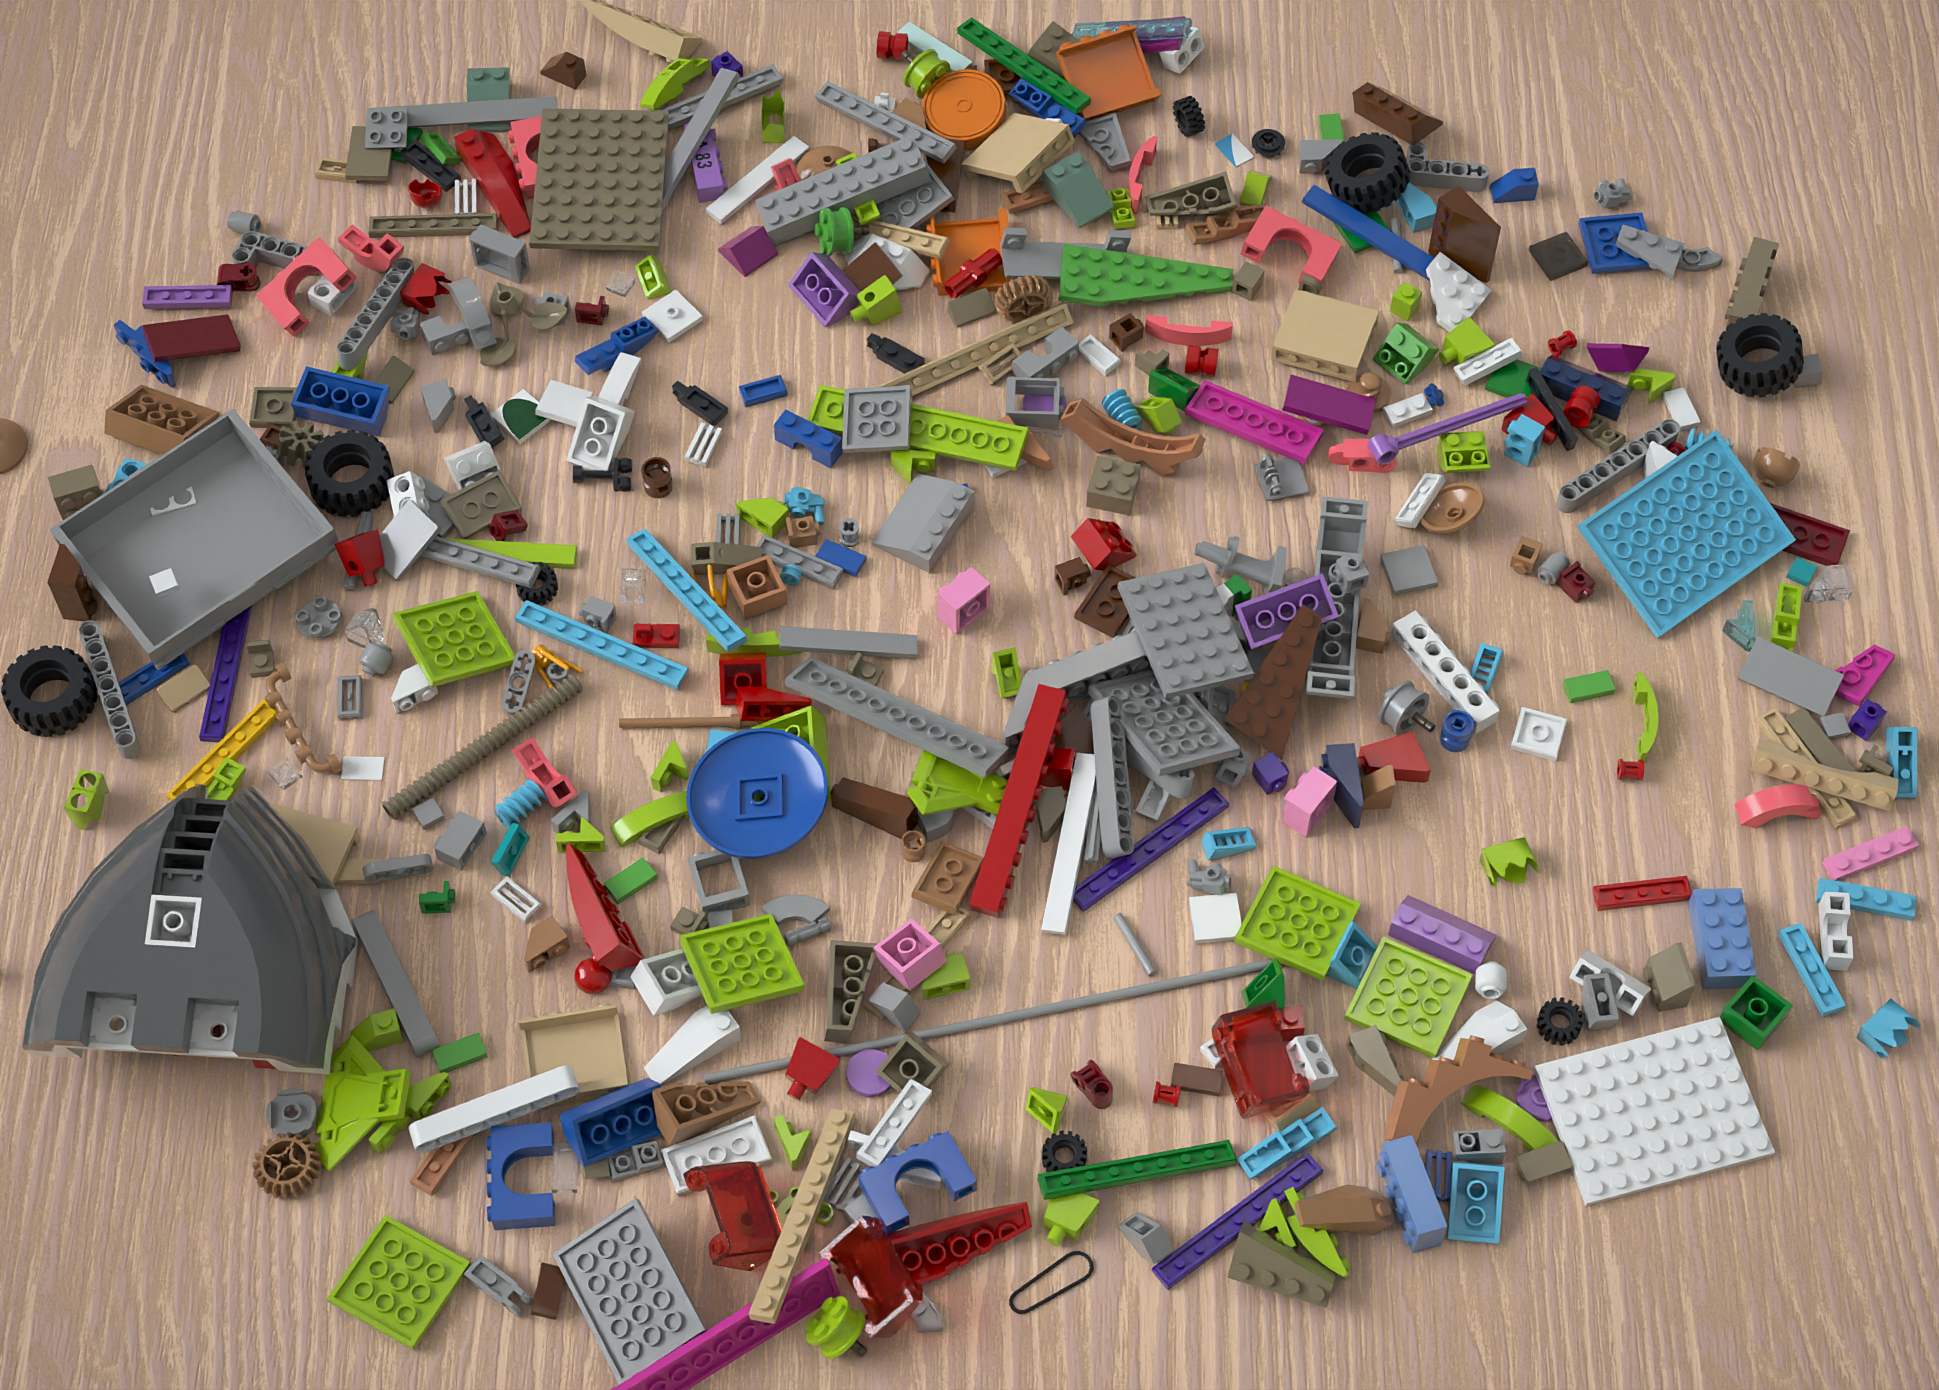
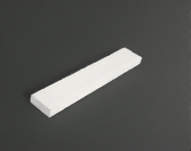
M793 136L706 208V214L718 223L723 224L776 180L771 166L787 158H792L795 164L809 151V146Z

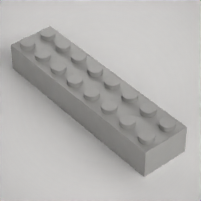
M910 135L755 201L768 235L774 246L815 230V224L819 222L820 211L823 208L838 211L841 207H846L850 214L856 213L854 207L874 199L877 204L932 180L913 135Z

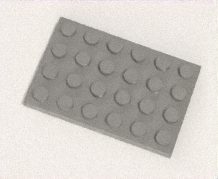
M1205 563L1118 582V590L1165 699L1253 678L1254 672Z
M1153 669L1088 686L1087 693L1094 701L1111 695H1115L1120 699L1123 708L1125 737L1158 776L1240 754V746L1193 693L1165 699Z
M637 1198L553 1253L619 1385L634 1374L654 1364L658 1359L675 1351L679 1346L688 1343L708 1330L643 1205Z

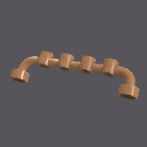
M284 662L276 665V671L270 674L266 680L265 687L268 695L265 696V700L270 709L276 707L278 713L275 714V718L279 726L286 725L288 732L285 733L289 744L293 745L296 743L299 750L295 751L299 762L301 764L306 762L311 770L317 773L332 771L333 774L342 771V766L335 754L326 757L327 762L323 764L315 760L310 747L306 744L300 729L285 706L279 691L275 688V683L279 679L282 683L292 679L289 670Z

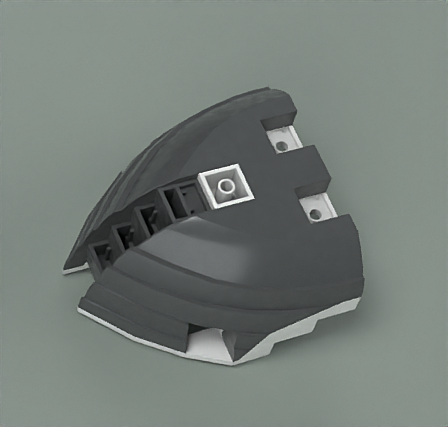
M199 784L181 793L137 826L90 873L70 904L62 912L50 934V939L42 953L35 974L32 997L25 1022L22 1048L35 1056L82 1058L83 1049L267 1060L279 1071L329 1074L334 1031H341L346 988L353 987L358 939L336 888L308 844L256 789L250 787L249 790H242L241 794L233 796V801L208 799L209 789ZM118 1018L123 1019V1028L119 1031H113V1021ZM217 1025H224V1034L218 1038L213 1037V1028Z

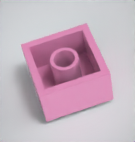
M972 567L960 572L954 581L948 585L945 584L938 591V618L955 634H958L990 608V583Z
M1314 766L1308 773L1304 772L1298 781L1299 785L1295 790L1291 788L1284 798L1286 804L1282 810L1284 812L1283 823L1307 837L1332 806L1337 785L1335 779Z
M912 918L874 947L881 966L909 991L947 962L941 944Z

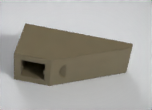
M719 542L691 544V565L695 575L708 574V565L712 566V573H725L727 569L762 557L761 547Z
M1376 1025L1350 1033L1346 1045L1355 1065L1395 1097L1399 1081H1405L1402 1075L1399 1076L1396 1070L1397 1063L1394 1055L1389 1054L1386 1048L1387 1041L1385 1035L1382 1032L1379 1033Z

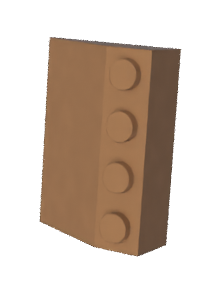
M140 385L106 410L104 433L113 436L115 439L124 440L135 446L152 450L154 453L165 454L214 422L219 416V412Z

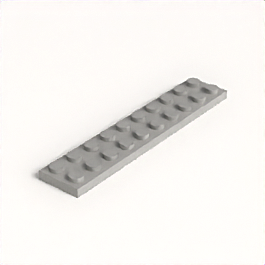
M809 657L786 677L785 686L984 778L1008 756V746L813 657Z

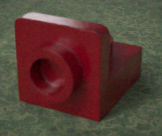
M600 296L598 305L576 302L575 315L577 323L602 326L604 317H608L609 305L606 304L605 296Z
M516 509L494 514L489 531L496 541H505L506 536L509 534L526 531L528 524Z

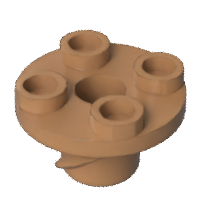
M1368 372L1358 375L1356 382L1350 381L1347 387V391L1375 398L1373 412L1383 411V407H1386L1390 401V386L1376 373Z

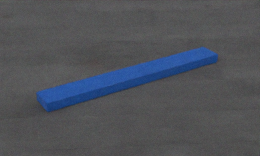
M1313 185L1303 197L1302 203L1430 281V278L1427 277L1426 269L1434 260V257L1316 185Z

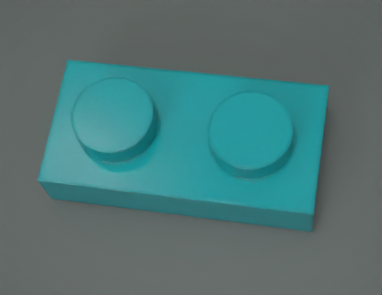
M511 823L491 861L502 876L511 875L530 839L520 824Z

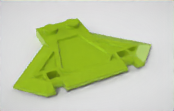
M923 749L911 783L917 787L909 786L907 794L922 815L975 806L997 815L1008 780L993 773H989L984 778Z
M353 1034L331 1055L330 1067H333V1071L325 1077L315 1134L321 1135L320 1141L314 1144L317 1147V1152L321 1155L320 1162L329 1172L378 1122L402 1119L405 1114L411 1072L406 1068L385 1071Z

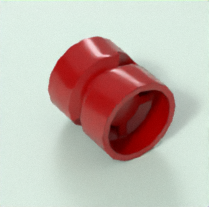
M879 31L876 49L877 58L889 59L890 56H893L894 60L906 61L901 57V54L904 50L908 51V34L896 33L892 35L891 32Z
M1188 345L1184 373L1197 375L1198 372H1201L1203 376L1215 377L1219 349L1207 347L1205 350H1202L1200 346Z
M1579 386L1573 391L1570 400L1563 410L1571 426L1583 428L1590 423L1594 412L1600 404V395L1588 386Z

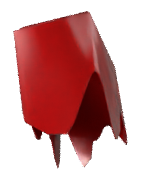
M421 263L400 291L404 306L412 307L428 315L429 311L426 308L436 306L433 296L450 294L449 290L438 281L444 283H452V281L444 277V272Z

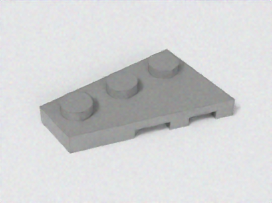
M1116 113L1086 121L1087 124L1079 133L1111 171L1132 165Z
M1622 225L1615 246L1636 259L1641 258L1649 263V267L1654 270L1658 268L1666 273L1665 277L1672 280L1685 243Z
M421 477L425 484V489H423L424 495L429 503L428 514L442 528L438 536L446 538L455 527L442 507L440 500L451 494Z

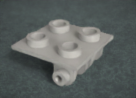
M408 107L367 108L365 149L394 148V151L400 152L403 148H406Z
M1265 454L1261 457L1260 463L1254 464L1266 501L1309 493L1301 465L1298 461L1288 457L1274 460L1269 454Z

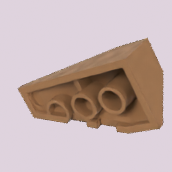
M749 1081L721 1082L719 1085H705V1082H697L696 1085L672 1083L655 1089L652 1092L657 1126L669 1146L689 1140L761 1102Z
M1347 1184L1294 1203L1300 1227L1375 1235L1394 1224L1388 1200L1363 1186Z

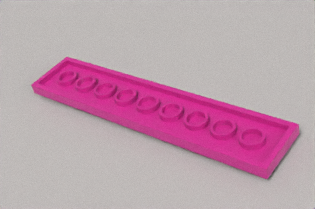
M824 1258L812 1264L798 1275L793 1276L775 1324L751 1320L749 1311L753 1304L752 1302L610 1390L690 1389L817 1310L827 1298L832 1297L834 1299L841 1295L830 1263Z

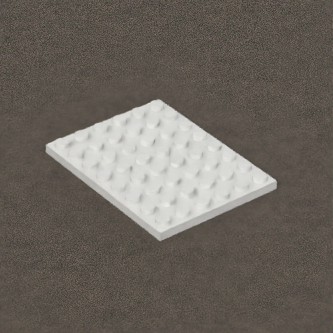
M1720 1017L1535 1065L1534 1072L1547 1102L1557 1133L1572 1162L1573 1167L1571 1170L1585 1207L1770 1157L1775 1153Z

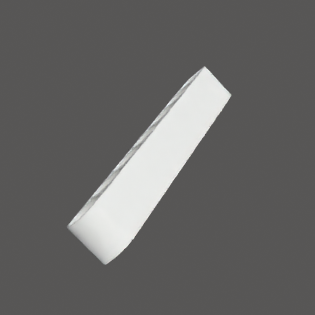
M568 1065L561 1066L412 1123L408 1129L415 1151L417 1153H424L576 1095L580 1089L573 1068Z

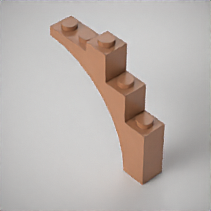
M1084 398L1070 402L1060 419L1096 453L1112 449L1126 462H1146L1160 476L1173 474L1179 469L1180 463L1191 458H1197L1202 453V447L1206 441L1201 434L1188 437H1168L1139 431L1108 417Z
M1470 1035L1469 1039L1460 1038L1454 1060L1441 1056L1439 1060L1430 1059L1423 1082L1413 1078H1409L1408 1082L1399 1081L1383 1139L1391 1141L1412 1135L1416 1143L1421 1129L1431 1113L1446 1097L1460 1087L1479 1079L1494 1076H1510L1531 1080L1534 1070L1525 1068L1526 1063L1513 1059L1511 1063L1503 1061L1504 1056L1491 1052L1492 1046L1484 1044L1485 1039L1473 1035Z

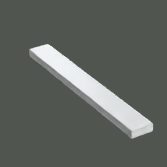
M1076 754L1041 928L1043 933L1066 935L1096 786L1094 754Z

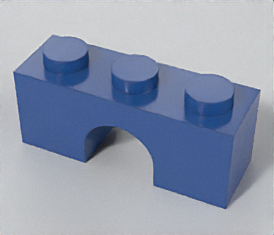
M786 409L774 424L776 441L791 449H794L798 443L803 444L810 450L813 460L829 468H832L843 453L842 437Z

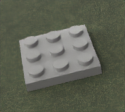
M911 386L845 389L843 452L910 450Z

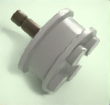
M1409 680L1403 681L1394 689L1390 688L1385 693V701L1376 715L1382 725H1390L1396 735L1408 733L1416 724L1430 733L1435 729L1436 725L1423 717L1429 704L1430 697L1425 691L1419 692L1414 689V684Z

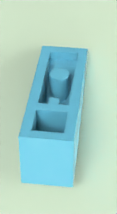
M1408 183L1405 192L1401 193V197L1396 203L1412 232L1415 233L1433 227L1437 204L1433 203L1430 196L1411 183Z
M1886 727L1888 765L1894 767L1890 777L1898 779L1896 797L1917 798V727Z

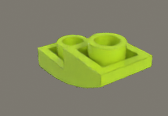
M1128 188L1106 190L1109 199L1114 205V209L1110 211L1114 230L1135 227V217L1131 208Z

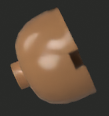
M1762 447L1761 451L1757 449L1753 461V470L1757 478L1762 480V485L1774 488L1775 486H1783L1791 482L1799 470L1800 462L1793 456L1789 460L1784 457L1785 452Z

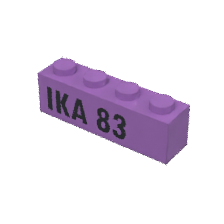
M711 128L691 161L699 203L717 200L724 194V190H727L726 178L721 177V174L724 173L722 161L717 160L720 157L719 146L714 145V141H717L715 129Z

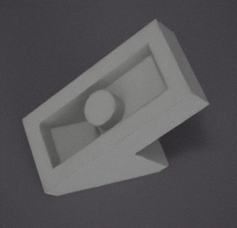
M584 789L551 819L552 828L555 833L570 831L576 822L581 824V817L591 824L590 798L587 790Z

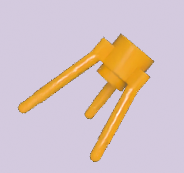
M708 565L710 590L706 593L723 610L727 606V572L724 574L722 593L720 594L718 590H715L712 566ZM690 571V577L698 584L693 571Z
M543 644L537 645L532 650L535 656V669L540 673L549 688L554 686L542 667L548 668L553 662L565 670L571 668L578 673H583L581 668L558 656Z

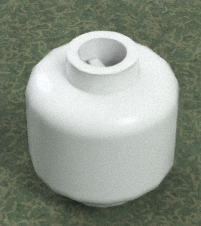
M1488 961L1480 965L1476 969L1475 974L1476 991L1487 999L1500 997L1507 990L1506 969L1494 961Z

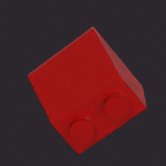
M766 652L720 654L721 705H736L738 687L767 688Z

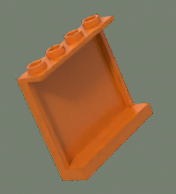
M1130 24L1120 26L1114 32L1106 30L1094 38L1086 36L1081 38L1080 42L1073 44L1070 41L1060 45L1061 48L1057 51L1056 56L1065 81L1091 98V104L1077 114L1084 118L1085 121L1157 101L1162 95L1159 87L1155 88L1135 32L1138 28L1137 25L1130 26Z
M998 209V218L934 223L933 216L930 217V223L926 224L927 233L948 237L950 241L942 259L930 257L931 270H935L936 273L932 275L933 287H937L938 296L947 295L943 288V283L958 273L962 264L968 259L974 261L990 248H995L1002 257L1000 241L1005 227L1009 228L1006 209ZM1001 264L987 275L982 285L976 288L972 286L963 294L973 293L983 288H986L988 292L998 291V288L1003 287V283H1009L1011 279L1015 280V278H1006L1003 264Z

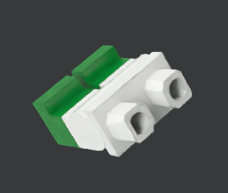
M1238 574L1216 588L1228 616L1231 615L1233 617L1237 614L1235 605L1251 600L1252 589Z

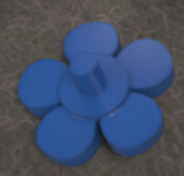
M1433 383L1429 384L1424 389L1429 403L1432 406L1436 404L1438 407L1443 406L1444 400L1442 398L1444 394L1442 390H1438L1437 386Z

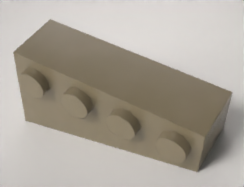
M830 940L827 958L824 1041L849 1043L876 958L874 947L878 943Z

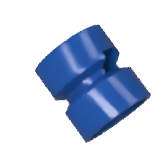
M1454 710L1445 716L1440 734V742L1446 750L1462 752L1468 747L1474 728V721L1469 713L1462 710Z

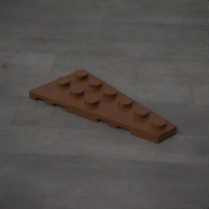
M1302 605L1224 719L1225 722L1269 752H1274L1281 760L1322 621L1320 615L1305 605Z

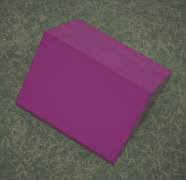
M764 226L750 227L718 248V252L744 277L778 255V251Z
M1587 343V349L1598 371L1634 372L1649 352V347Z

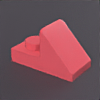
M787 158L771 166L777 184L774 185L776 191L801 181L792 158Z

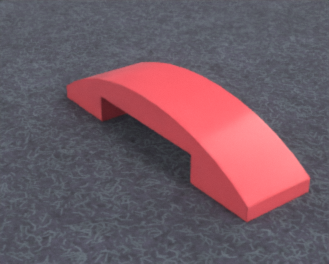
M1152 136L1142 145L1131 165L1128 192L1131 198V208L1135 214L1138 213L1143 191V184H1139L1138 181L1143 165L1152 166L1157 151V136Z
M1146 315L1145 332L1169 343L1186 346H1206L1222 343L1232 338L1233 322L1211 320V327L1167 324L1168 317Z

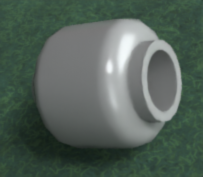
M379 641L368 643L359 657L360 664L364 666L362 671L373 677L375 674H385L394 659L391 653L392 649Z

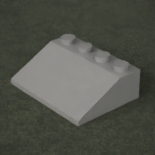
M917 474L871 542L872 545L931 573L974 507V490L955 481Z

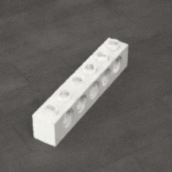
M1415 610L1393 623L1391 636L1453 710L1465 711L1471 715L1474 721L1472 732L1474 735L1497 722L1500 712L1498 704L1487 696L1483 686L1480 683H1476L1471 677L1468 668L1460 664L1455 653L1444 645L1441 636L1438 633H1434L1423 616H1420Z

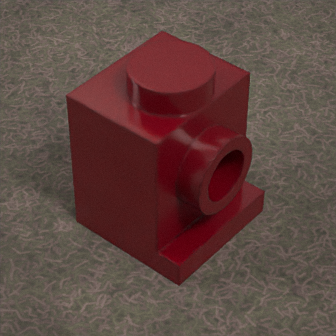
M1578 561L1561 572L1557 584L1575 603L1583 598H1589L1594 592L1593 588L1595 585V581L1580 567L1581 564Z

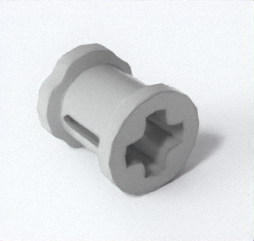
M852 518L842 520L839 524L841 544L845 547L856 546L859 543V523Z

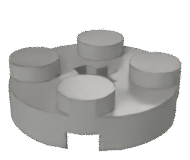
M295 1088L286 1089L278 1093V1097L273 1102L270 1101L266 1110V1118L276 1136L278 1133L284 1138L286 1133L289 1132L293 1138L297 1133L303 1136L313 1131L318 1117V1109L314 1099L306 1094L305 1091ZM290 1109H295L298 1113L294 1118L286 1116V1114L290 1113Z

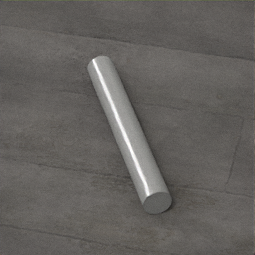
M1393 218L1391 220V231L1400 237V220ZM1393 259L1394 273H1402V264Z
M1116 914L1114 920L1148 977L1155 975L1157 971L1123 914Z

